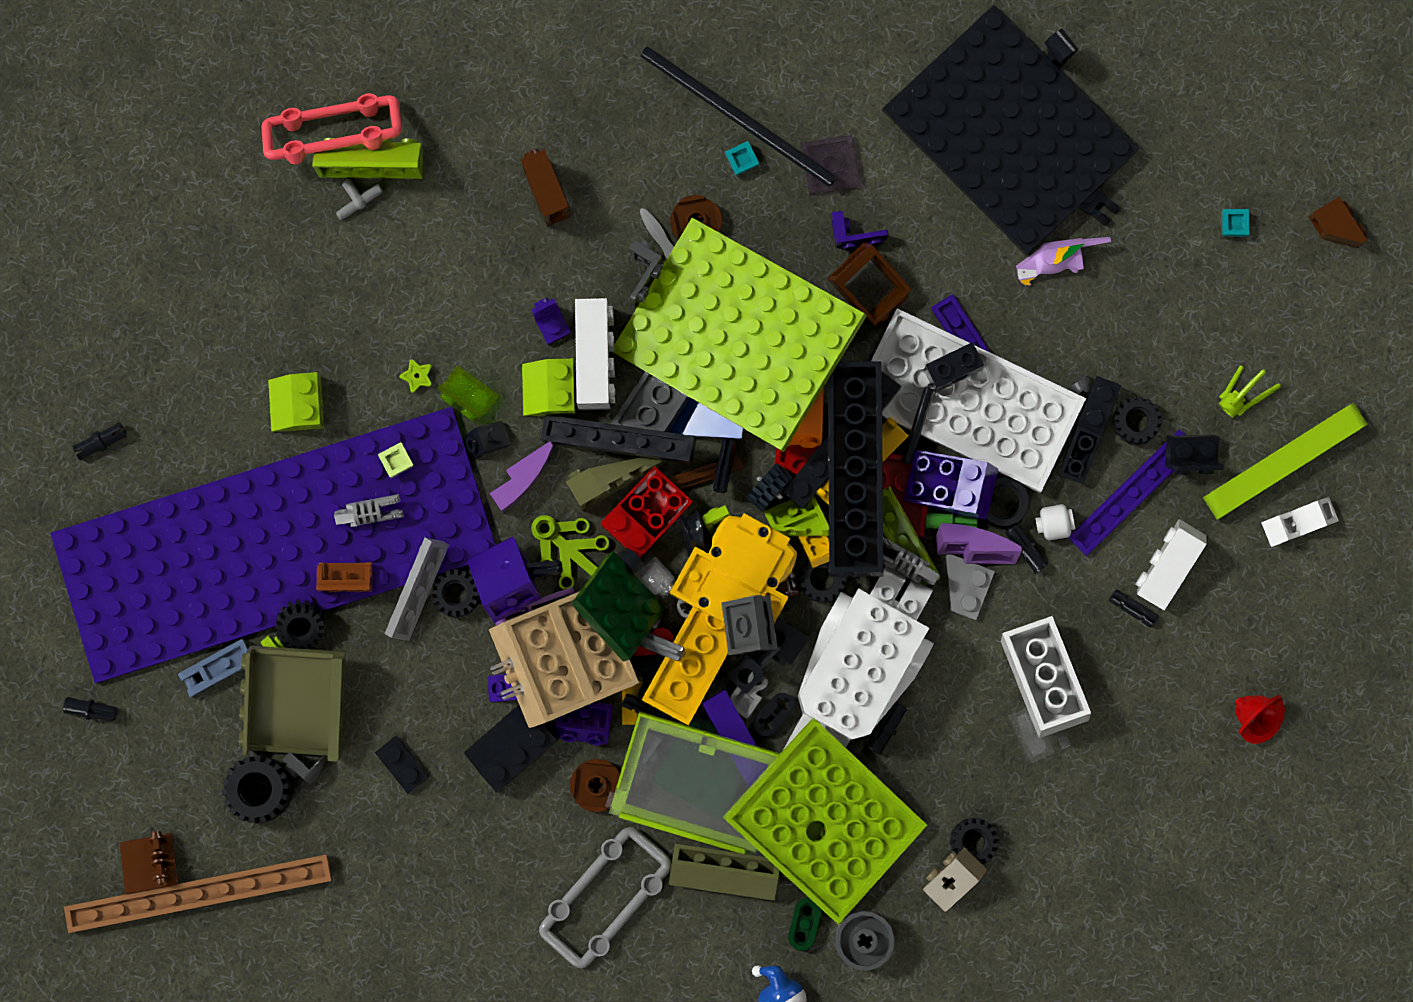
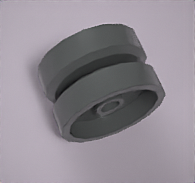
M858 910L849 913L839 923L835 930L834 944L838 955L847 965L857 970L870 971L881 967L890 958L894 949V934L891 926L882 916L872 911ZM861 935L868 936L869 941L867 944L861 945L859 943Z

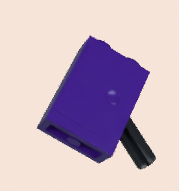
M514 536L467 560L482 605L494 623L542 599L534 577L563 573V564L560 560L528 563L525 553Z

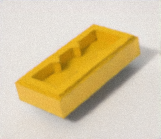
M797 536L813 568L829 562L828 536Z

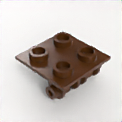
M155 831L151 833V837L120 842L125 894L178 885L172 833L162 834L161 831Z

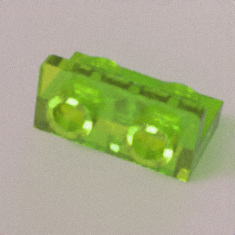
M458 365L443 385L440 384L437 388L442 393L439 397L450 406L454 403L463 408L460 413L471 421H474L475 418L482 421L499 398L498 394Z

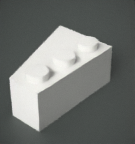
M1180 519L1174 528L1171 527L1163 539L1165 543L1161 550L1157 549L1149 562L1152 565L1148 572L1143 571L1135 584L1139 586L1137 589L1139 596L1163 610L1166 609L1207 544L1204 533Z

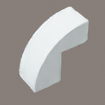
M1327 497L1261 523L1269 543L1273 547L1336 523L1339 520L1330 498Z

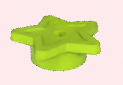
M411 359L408 370L400 374L399 377L409 382L410 391L414 393L421 386H432V382L428 377L432 366L430 364L420 366ZM418 373L419 378H415V374Z

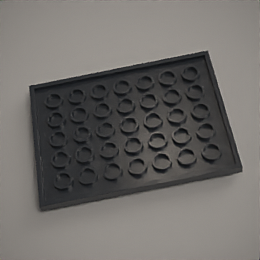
M995 5L882 108V111L1025 256L1033 251L1139 150Z

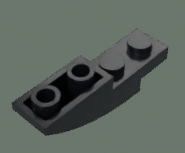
M1096 375L1067 448L1059 475L1084 484L1122 385Z

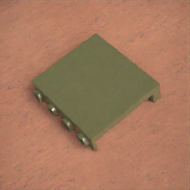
M250 646L246 654H242L241 669L245 670V679L241 681L240 694L245 696L244 705H241L239 715L240 721H244V728L239 733V746H243V755H247L249 750L291 752L295 754L328 756V761L338 762L342 755L346 652Z

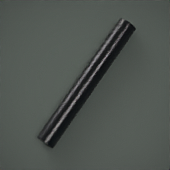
M924 387L901 461L905 464H912L934 392L932 388Z

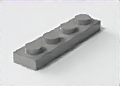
M424 538L385 632L386 635L395 639L410 640L449 544L441 540Z

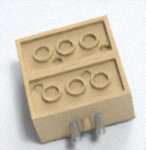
M579 592L489 629L502 661L491 666L490 669L494 670L504 666L492 672V674L496 675L503 671L507 673L504 679L507 684L511 683L512 687L501 691V695L514 691L502 697V699L506 700L516 696L529 728L551 721L639 683L630 660L623 662L571 605Z

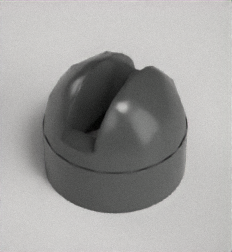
M1084 375L1071 382L1069 386L1074 393L1084 397V390L1089 394L1092 383L1089 376Z

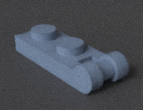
M244 639L231 644L178 674L181 682L184 681L187 685V693L190 698L242 670V654H246L248 650ZM200 672L204 681L197 683L194 675Z

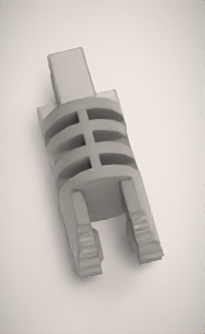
M396 494L346 504V509L334 512L336 525L350 523L351 527L404 517L403 510L401 509L386 512L382 510V506L400 502V496Z
M883 537V547L897 554L894 560L883 554V564L918 584L921 580L931 585L936 583L940 574L928 568L929 562Z

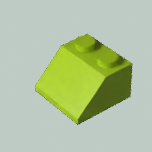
M573 358L545 359L522 364L523 416L576 415Z
M317 372L289 374L268 380L271 432L324 428L321 376Z

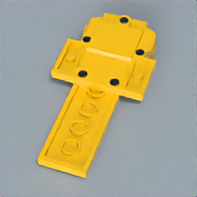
M744 513L742 517L729 515L720 523L712 538V547L709 553L697 547L693 549L670 591V595L692 606L689 615L673 642L685 648V656L680 661H675L668 657L664 658L642 698L643 702L689 726L728 655L721 602L755 595L770 596L775 624L788 600V596L776 591V589L787 580L796 564L797 552L789 544V537Z

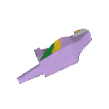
M1078 238L1043 243L1038 250L1016 265L1018 279L1024 285H1031L1030 281L1039 274H1055L1065 269L1078 273V270L1084 269L1081 247L1111 242V238Z

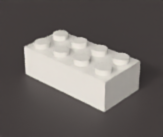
M607 298L575 299L577 406L579 411L610 410V403H615L614 384H610V378L615 377L614 358L609 356V352L614 351L613 332H609V326H614L613 306H608Z
M1053 616L1002 633L1001 644L1038 738L1089 721L1091 711Z

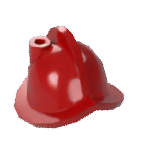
M1264 695L1246 696L1244 698L1240 697L1235 701V714L1238 721L1242 724L1238 733L1245 741L1252 744L1264 743L1271 739L1280 729L1285 712L1281 695H1276L1272 698Z

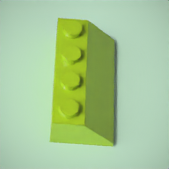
M390 139L383 140L381 147L376 150H369L363 144L314 153L313 168L319 178L423 179V147L415 139H402L401 142H391Z

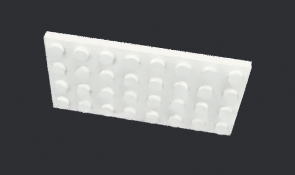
M896 309L871 360L881 361L882 371L902 386L882 412V418L888 419L892 417L897 422V425L911 431L924 387L932 388L924 372L925 364L969 344V342L900 309ZM975 346L984 363L983 370L937 393L933 392L920 436L968 459L989 462L998 468L999 474L1011 477L1022 485L1041 493L1086 398Z

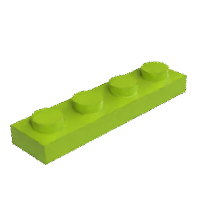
M891 487L883 489V532L886 538L929 562L928 568L938 573ZM923 580L920 581L925 586L929 585V583Z

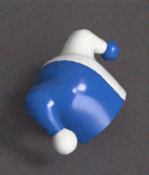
M757 965L753 967L752 974L755 977L764 975L770 981V984L760 992L758 1002H807L804 988L795 980L788 979L780 966L761 967Z

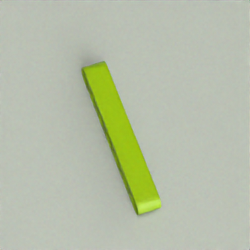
M1353 402L1204 496L1203 499L1215 518L1219 519L1360 430L1368 423Z

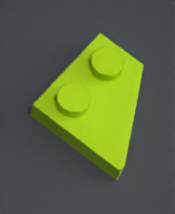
M815 496L804 510L792 500H789L764 511L770 527L785 536H829V525Z

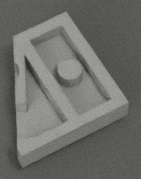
M947 554L946 563L951 611L976 621L995 571L977 564H965L964 559Z

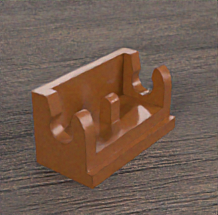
M373 563L317 564L316 590L318 592H373Z

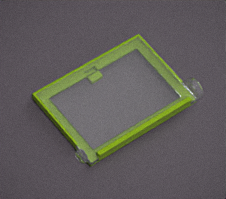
M639 712L615 792H609L605 806L610 808V814L625 820L736 853L763 857L751 843L722 817L780 753Z

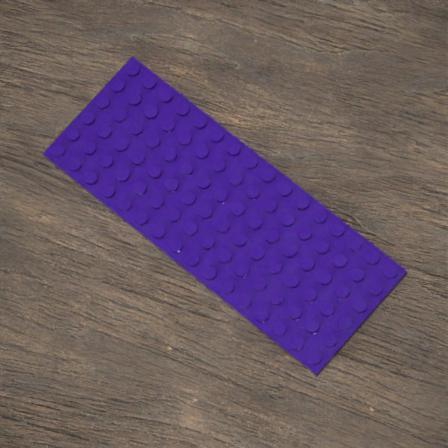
M452 407L50 533L94 683L96 684L276 627L277 614L280 613L281 607L287 608V603L290 601L292 604H296V600L300 599V602L304 604L305 600H308L311 606L314 603L317 605V610L320 609L324 612L403 587L406 584L425 537L441 540L449 544L436 576L444 574L448 570L452 571L469 566L467 560L496 546ZM401 442L414 467L390 478L378 454ZM396 494L400 496V502L382 506V510L386 512L401 509L403 510L404 517L351 527L350 523L336 525L334 512L346 509V504ZM373 563V592H318L316 590L317 564ZM302 617L295 618L292 621L302 619Z

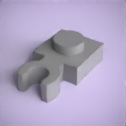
M753 672L749 675L747 683L752 681ZM767 679L761 685H755L748 693H744L737 687L731 695L730 699L740 717L745 721L749 719L762 698L756 693L762 692L768 684Z

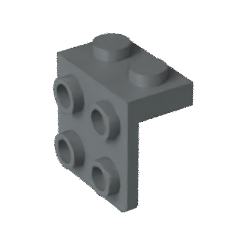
M634 240L629 248L631 258L648 268L630 296V303L634 308L640 302L645 301L649 294V286L654 279L659 278L663 268L662 256L654 251L656 249L654 246L644 240L641 243Z

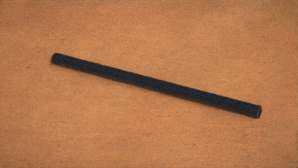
M648 46L642 51L641 58L823 184L830 187L834 183L835 175Z

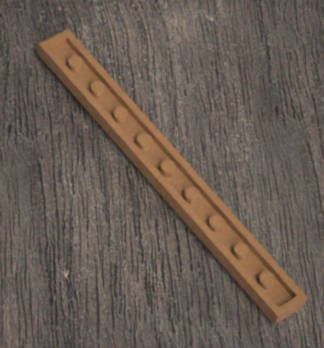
M327 854L180 883L169 887L65 906L64 911L68 933L328 882L332 881V875Z

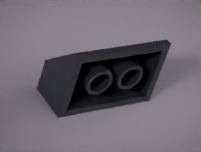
M518 705L468 748L464 754L493 790L499 793L558 740L544 723L529 728L521 707Z

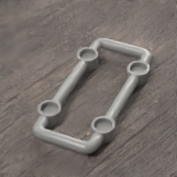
M634 827L624 828L614 839H608L602 844L600 856L561 900H555L549 905V914L539 927L540 936L573 966L577 968L587 967L597 956H604L609 951L611 939L649 895H656L661 891L662 880L671 870V859L638 829ZM630 837L655 858L661 866L654 874H648L642 879L641 890L602 935H595L590 939L588 944L589 950L580 958L550 931V928L556 921H562L568 917L570 913L569 906L609 860H615L621 856L622 845Z

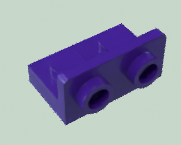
M593 702L558 717L556 738L565 742H587L594 746L607 745L613 705Z

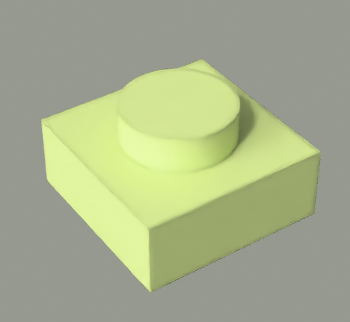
M401 442L378 454L390 478L414 467Z

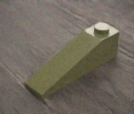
M640 457L588 468L585 471L580 468L568 475L570 479L566 481V484L581 510L584 511L643 477L654 466L658 468L668 461Z

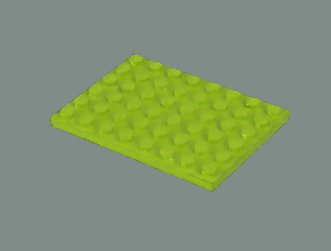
M691 218L663 264L661 275L652 282L648 296L636 308L616 341L614 351L612 352L784 452L865 320L866 315L732 239Z

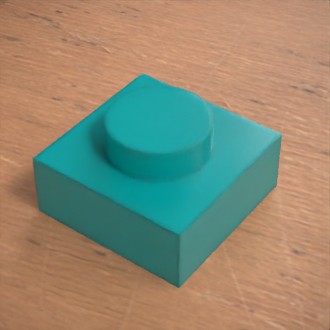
M749 141L725 151V156L736 177L759 166Z
M1223 209L1221 211L1222 237L1249 236V209Z

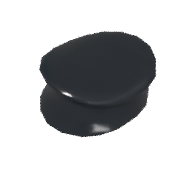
M696 511L689 517L681 515L680 524L688 558L695 547L705 552L703 527L699 511Z

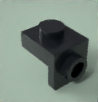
M503 421L476 427L465 435L467 448L472 453L474 459L511 445Z

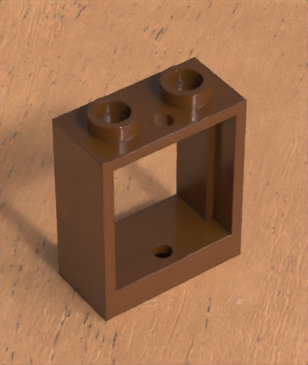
M535 149L527 152L524 155L525 158L520 160L547 227L570 218L569 206L545 149L542 151Z
M863 243L827 278L852 307L865 313L866 318L864 321L873 326L882 324L889 317L888 312L895 306L898 307L903 304L908 298L907 294L912 290L874 246L868 243ZM869 260L874 263L895 287L870 312L845 286Z

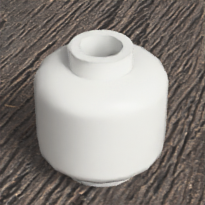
M1063 504L1044 507L1040 511V517L1035 518L1038 534L1044 533V537L1049 541L1067 538L1071 535V530H1075L1072 509L1067 510V507Z

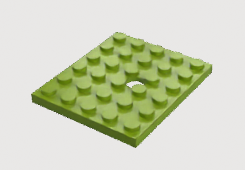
M814 718L805 725L722 817L838 925L927 826L923 820ZM813 821H821L825 825V835L818 841L810 840L806 834L807 826Z

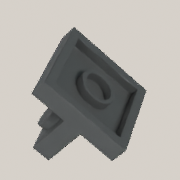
M755 595L721 602L728 655L777 649L770 596Z

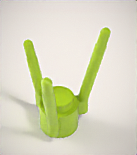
M1239 366L1227 388L1219 396L1221 401L1218 405L1232 418L1236 415L1241 416L1247 409L1278 390L1281 384L1274 385L1244 404L1246 401L1244 396L1265 375L1266 371L1264 369L1261 370L1239 393L1235 390L1230 393L1244 370L1243 366Z

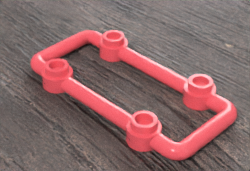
M368 93L360 96L357 101L306 111L288 108L281 115L267 118L262 123L263 153L269 160L286 158L291 164H300L304 161L306 154L363 144L369 150H376L381 147L383 140L395 138L402 132L399 101L391 95L377 97L374 94ZM389 106L392 128L381 130L377 126H369L364 128L361 134L307 144L294 140L286 143L281 149H273V127L283 125L288 131H297L301 128L304 121L360 111L365 117H373L378 113L379 107Z

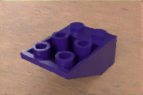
M916 450L903 501L987 520L998 468L985 461Z

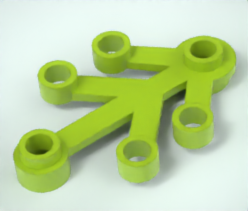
M542 515L533 521L531 529L534 537L540 540V562L553 561L551 559V541L559 548L560 561L563 564V573L559 579L560 588L565 590L575 585V581L571 576L570 558L592 576L597 567L578 550L596 549L598 551H605L609 547L608 538L604 535H599L596 538L565 540L559 533L576 531L578 534H585V532L589 531V522L585 518H579L576 521L556 522L552 517ZM580 521L587 524V528L584 531L577 529V524ZM542 524H548L550 526V530L548 533L540 532V526ZM598 539L606 540L607 543L604 548L597 547L596 542ZM564 578L571 579L572 584L570 587L562 586Z

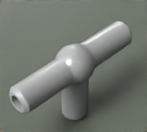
M350 179L345 180L342 186L352 201L338 210L336 214L340 220H344L358 209L365 208L368 202L383 193V189L379 184H376L361 195Z

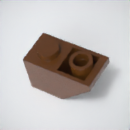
M1340 196L1314 211L1308 217L1320 237L1324 240L1357 248L1367 241L1364 227L1360 223H1356L1351 215L1353 212L1350 205L1346 201H1342Z

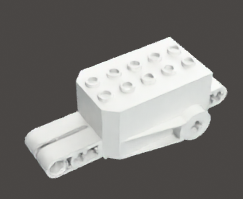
M885 566L883 577H879L870 595L861 589L857 590L853 598L843 592L840 593L820 629L798 694L803 715L784 749L812 718L816 719L845 748L850 740L871 734L874 727L915 679L934 643L924 638L929 628L917 621L933 591L932 589L911 580L898 602L895 598L907 577Z

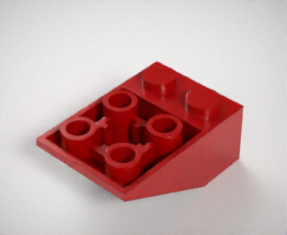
M654 466L604 518L600 525L624 548H629L642 559L693 501Z

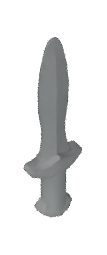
M641 208L640 214L647 230L660 245L667 259L674 246L654 216L646 209Z

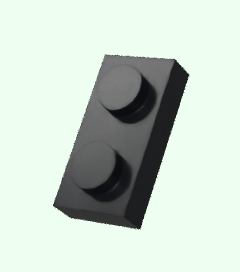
M397 736L393 737L375 752L407 794L429 778Z

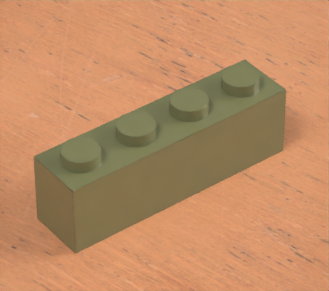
M675 844L669 885L774 901L779 869L766 857Z

